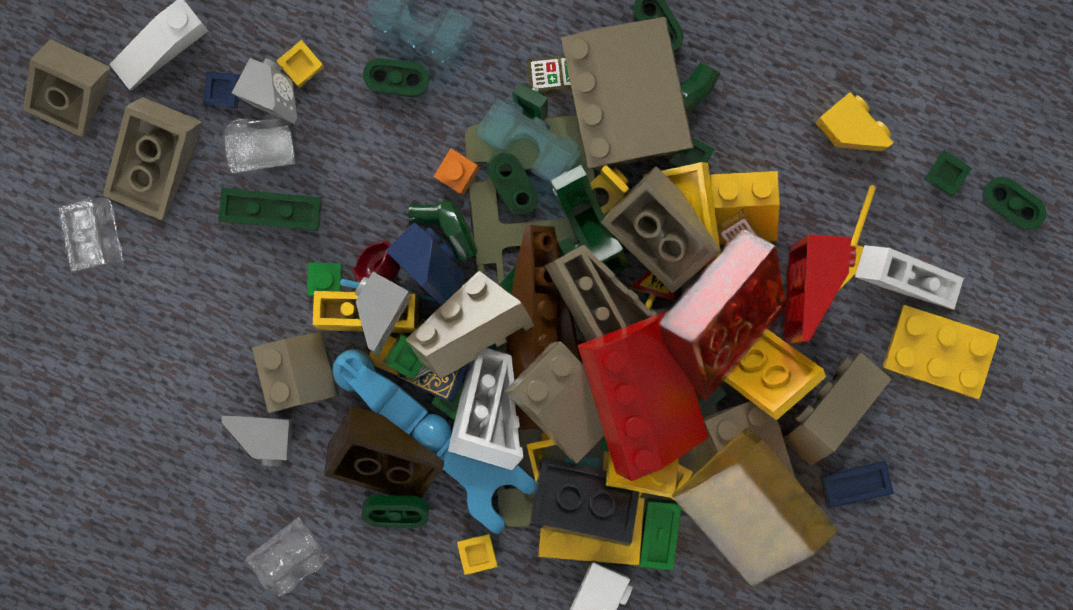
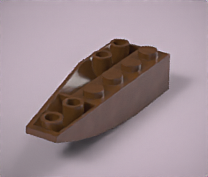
M525 226L511 295L522 302L535 326L526 331L524 328H521L507 336V354L512 356L514 381L554 342L561 341L582 363L577 346L579 344L573 316L545 265L561 257L555 227ZM515 403L516 416H519L520 424L518 430L541 429Z

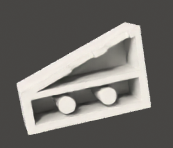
M485 348L477 353L478 358L471 361L467 368L448 451L513 470L523 459V450L519 443L518 428L520 424L519 416H516L515 402L504 392L514 382L512 356Z

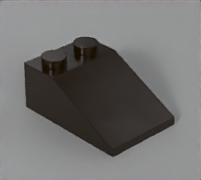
M351 406L328 443L324 476L392 496L415 495L422 498L444 467V460L385 416Z

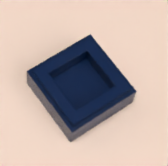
M206 71L203 105L238 109L239 97L232 94V91L240 75Z

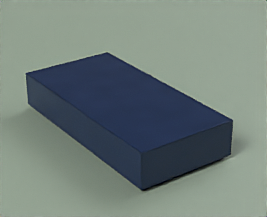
M886 461L820 475L826 505L829 509L894 494Z

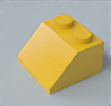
M778 171L710 175L719 244H728L721 233L743 219L747 221L758 237L752 243L776 242L780 206ZM742 223L744 229L747 230V226L744 223ZM738 225L739 230L744 232L741 226ZM734 228L736 234L739 235L740 233L738 232V230ZM730 230L731 235L736 237L733 231ZM726 233L728 239L731 240L732 238L730 237V235Z

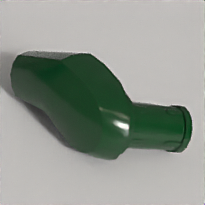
M700 62L688 80L680 83L687 114L708 97L721 75L720 72Z
M442 200L438 205H409L408 218H412L409 219V225H412L414 222L417 225H438L445 234L454 253L458 256L459 262L466 261L478 253L471 231L463 215L453 202Z

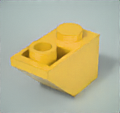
M851 92L815 122L836 148L884 151L894 143L889 138L891 132L881 121L876 122L868 113L870 108L867 103L858 95L854 97Z

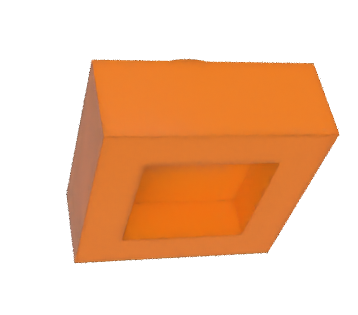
M450 148L433 177L464 195L481 166Z

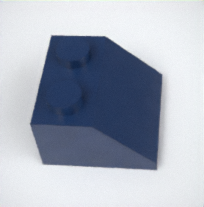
M414 222L386 252L442 306L462 287L463 271L455 263L458 256L445 243L439 247L443 240L430 227L423 231Z

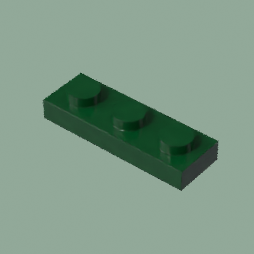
M221 188L218 221L319 231L322 198Z

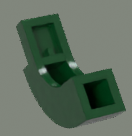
M579 165L572 170H567L551 180L554 188L552 190L576 240L580 242L581 246L585 245L614 274L629 267L624 250L617 238L601 223L605 217L582 166Z

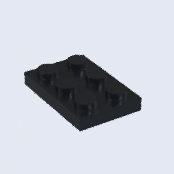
M542 457L529 526L629 546L632 543L639 492L606 486L607 470Z

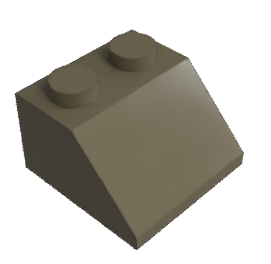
M50 39L30 59L23 110L83 137L105 94L110 66Z
M322 332L282 339L252 347L268 413H275L338 396Z

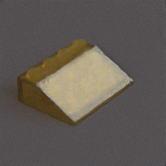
M748 427L671 495L751 586L814 555L839 532L768 445Z

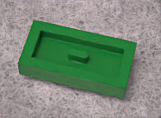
M647 498L640 549V567L673 570L682 507L681 502Z

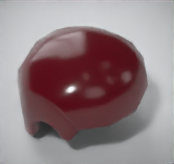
M383 240L366 247L359 255L356 266L352 268V273L356 277L354 280L360 283L364 277L369 279L372 272H375L393 282L397 278L401 266L386 252L392 244Z

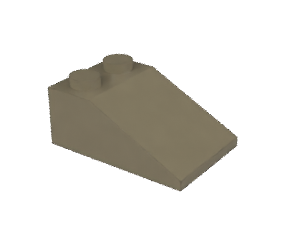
M144 97L126 106L102 196L163 221L194 153L202 121Z
M657 167L652 169L618 201L601 222L672 293L720 252L719 247L680 189Z
M561 341L551 343L504 391L575 464L604 436L584 366Z
M745 399L703 418L708 434V439L705 440L736 513L747 510L798 486L778 421L749 399Z

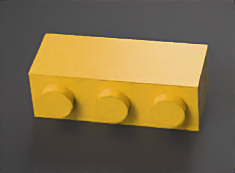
M314 291L313 325L318 330L364 332L356 305L358 296L355 295V292ZM411 294L412 298L392 332L413 333L418 328L419 299L416 294Z

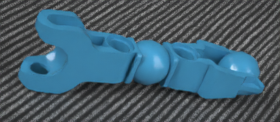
M357 349L343 351L337 356L333 363L332 373L339 387L346 391L357 392L375 413L385 416L444 460L443 469L467 491V505L470 514L492 532L500 534L505 528V521L492 506L491 497L494 491L502 485H513L526 494L535 493L536 489L535 479L518 464L513 470H509L449 452L448 448L452 431L444 418L435 414H427L429 411L398 384L375 371L373 360L367 353Z

